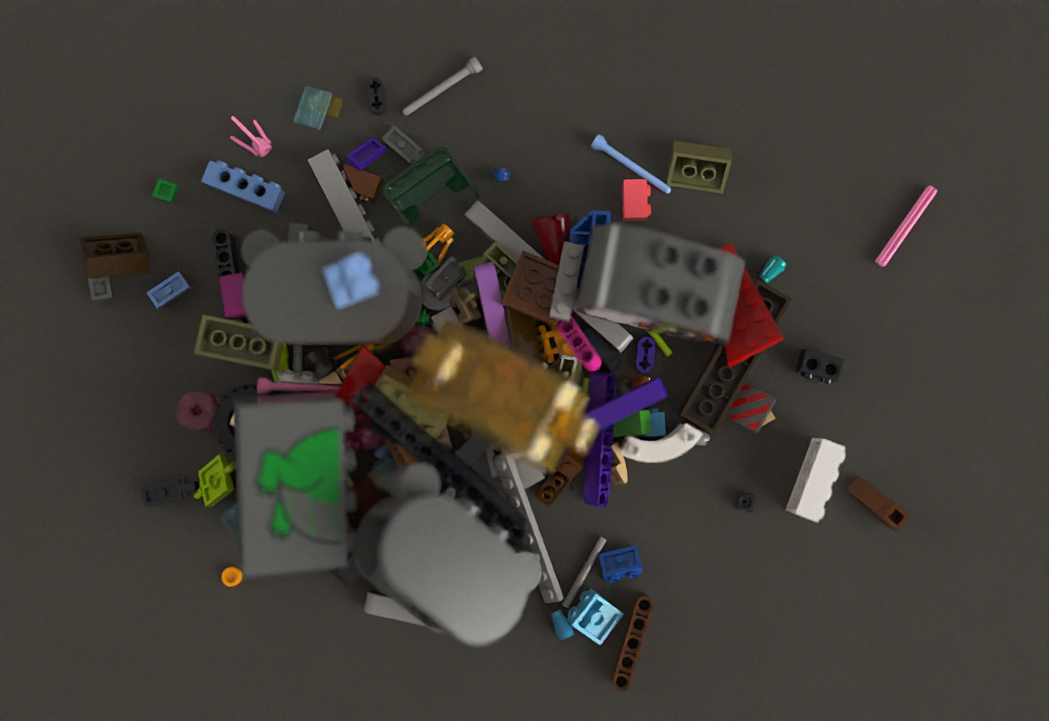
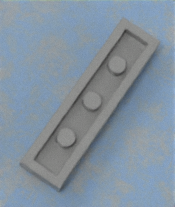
M564 242L549 318L565 322L570 320L584 248L582 245Z

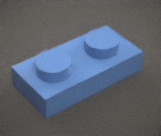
M178 271L148 291L147 294L156 308L161 309L191 289V286L183 274Z

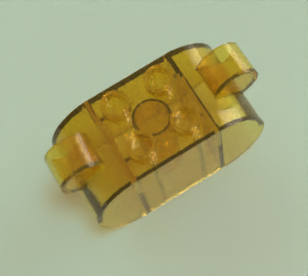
M444 322L437 336L428 335L413 363L419 371L405 395L406 400L427 414L502 454L544 473L553 474L565 449L585 456L599 427L593 420L582 415L590 400L589 396L582 389L493 338L464 325Z

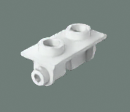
M276 371L279 379L276 383L319 384L316 374L310 371Z

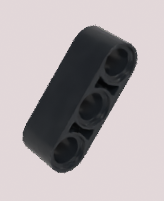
M585 324L582 325L580 329L601 358V365L596 371L614 373L621 366V359L592 327Z

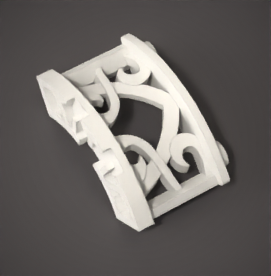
M679 423L671 433L654 441H641L625 436L619 446L620 453L623 456L642 462L667 461L688 451L701 438L702 433L688 424L682 425Z

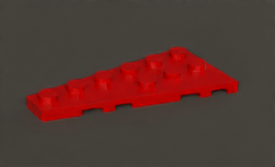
M732 243L718 249L739 257ZM745 267L729 343L725 344L729 367L784 339Z

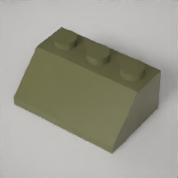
M674 141L666 185L723 194L732 162L731 149Z

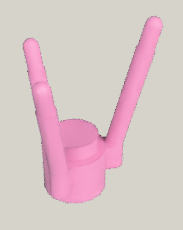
M234 116L231 117L236 125L253 141L251 143L253 148L234 136L230 137L231 140L251 151L256 157H264L272 149L270 144L272 142L266 137L256 120H253V123L262 138H256Z

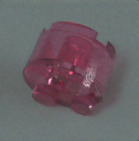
M193 391L184 394L177 406L178 422L190 430H208L216 425V422H212V416L217 415L214 409L216 405L221 403L214 394L209 392Z
M365 411L353 414V431H344L345 441L349 440L351 444L349 447H353L355 454H361L386 444L384 437L370 431L375 421Z

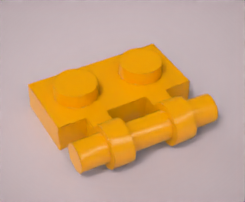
M545 325L537 327L538 332L542 334V346L548 364L555 362L554 354H559V357L562 354L575 357V354L557 327L551 326L552 331L546 332ZM554 337L556 348L551 349L548 338Z

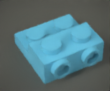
M590 588L589 591H584L581 594L579 604L569 610L567 620L577 630L601 645L624 613Z

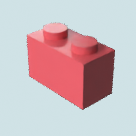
M647 179L623 180V222L646 221L648 216L651 215V204H647V197H650V185H647Z

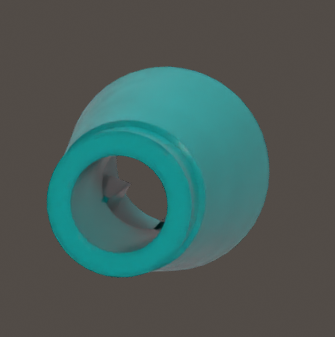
M777 255L773 258L770 257L758 277L767 284L783 272L787 264Z

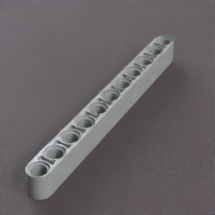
M478 200L464 214L493 242H499L517 260H519L523 250L543 258ZM576 287L571 311L592 327L615 350L621 353L633 340V337L618 323L591 317L574 310V304L578 302L580 290Z

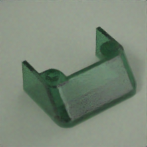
M445 147L435 148L383 186L384 195L407 228L413 231L415 230L412 226L419 221L421 216L417 207L447 186L453 192H460L468 187L477 199L480 198L470 177Z

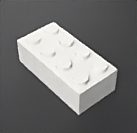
M812 438L786 511L815 522L822 519L825 513V502L829 500L832 494V483L837 480L839 471H837L839 464L845 459L846 453L844 451L846 447L822 438Z

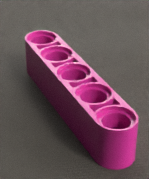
M570 315L568 322L558 320L557 329L580 363L588 371L597 370L601 365V358L572 315Z

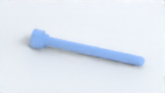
M597 135L590 146L596 151L603 150L642 178L647 179L648 182L664 193L671 191L668 185L606 144L607 141H605L603 136Z

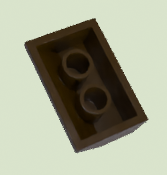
M141 233L80 237L87 278L97 279L107 276L119 277L129 274L140 275L142 273H150L149 251Z
M505 307L515 365L521 373L543 369L546 355L544 350L541 351L540 346L543 343L542 334L537 329L540 321Z

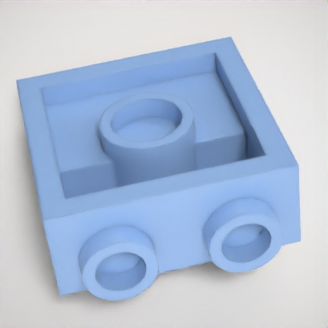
M361 253L323 268L338 309L378 294L376 290L379 288L375 276H371L369 271L372 268L369 258L367 256L364 257Z

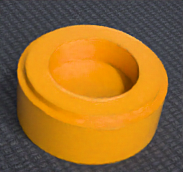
M236 566L226 568L221 575L222 582L229 587L239 584L243 577L241 569Z

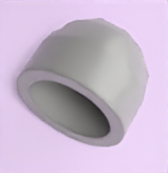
M698 429L702 436L696 445L705 446L710 441V435L706 431Z

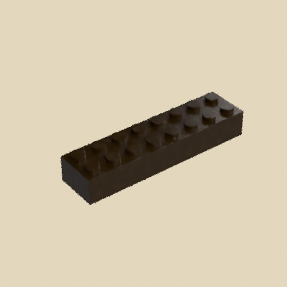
M756 280L753 283L777 325L792 299L764 282ZM717 344L677 415L707 433L715 435L762 351L729 367L726 345Z

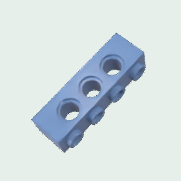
M217 160V163L209 161L201 180L202 183L277 214L285 192L280 189L281 185L272 181L269 184L265 183L263 178L254 174L252 177L245 175L246 172L237 167L234 170L230 169L228 164ZM226 175H230L229 181L223 182V178ZM248 182V186L245 189H241V184ZM261 189H265V194L259 197L258 192Z

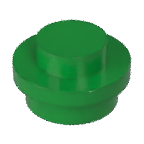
M427 309L420 311L417 325L422 326V328H426V324L430 325L431 313H427Z

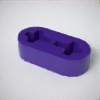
M643 337L637 344L635 367L640 373H648L654 365L655 342L651 337ZM645 340L648 341V344H651V347L647 349V354H644V347L641 346V343H645ZM646 356V363H649V367L642 370L639 362H643V358Z

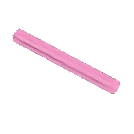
M933 186L926 187L875 260L879 266L883 267L888 263L937 193L936 188Z

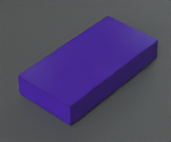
M372 137L346 155L345 161L358 171H361L386 153V147Z

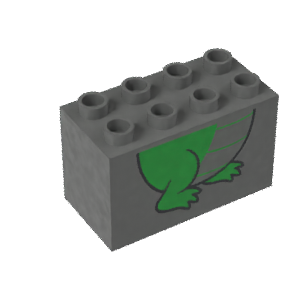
M332 392L233 396L238 548L243 576L347 567V553L354 552V539L356 535L355 528H350L349 520L346 518V513L355 512L356 508L354 488H349L348 481L345 480V472H354L355 468L353 447H347V442L344 441V431H353L354 427L352 407H346V402L339 399Z

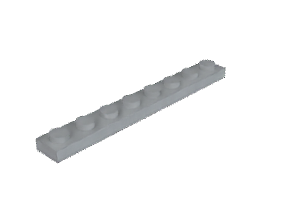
M511 452L497 454L492 459L508 503L528 521V528L522 541L525 550L534 554L540 561L542 574L538 585L544 602H560L564 597Z

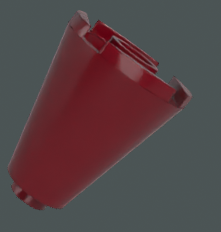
M569 213L532 220L533 228L547 260L557 265L560 263L564 242H569Z

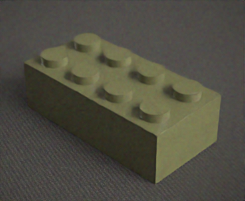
M202 315L194 354L278 371L284 343L265 338L252 324Z
M386 365L374 385L436 440L454 414L455 401L415 381L413 378L389 365ZM378 406L380 411L385 412L383 407Z

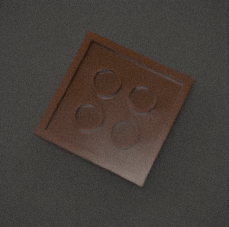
M523 250L500 305L556 327L558 320L549 318L559 265Z

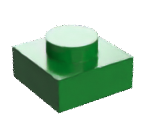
M158 179L152 196L173 204L179 186Z

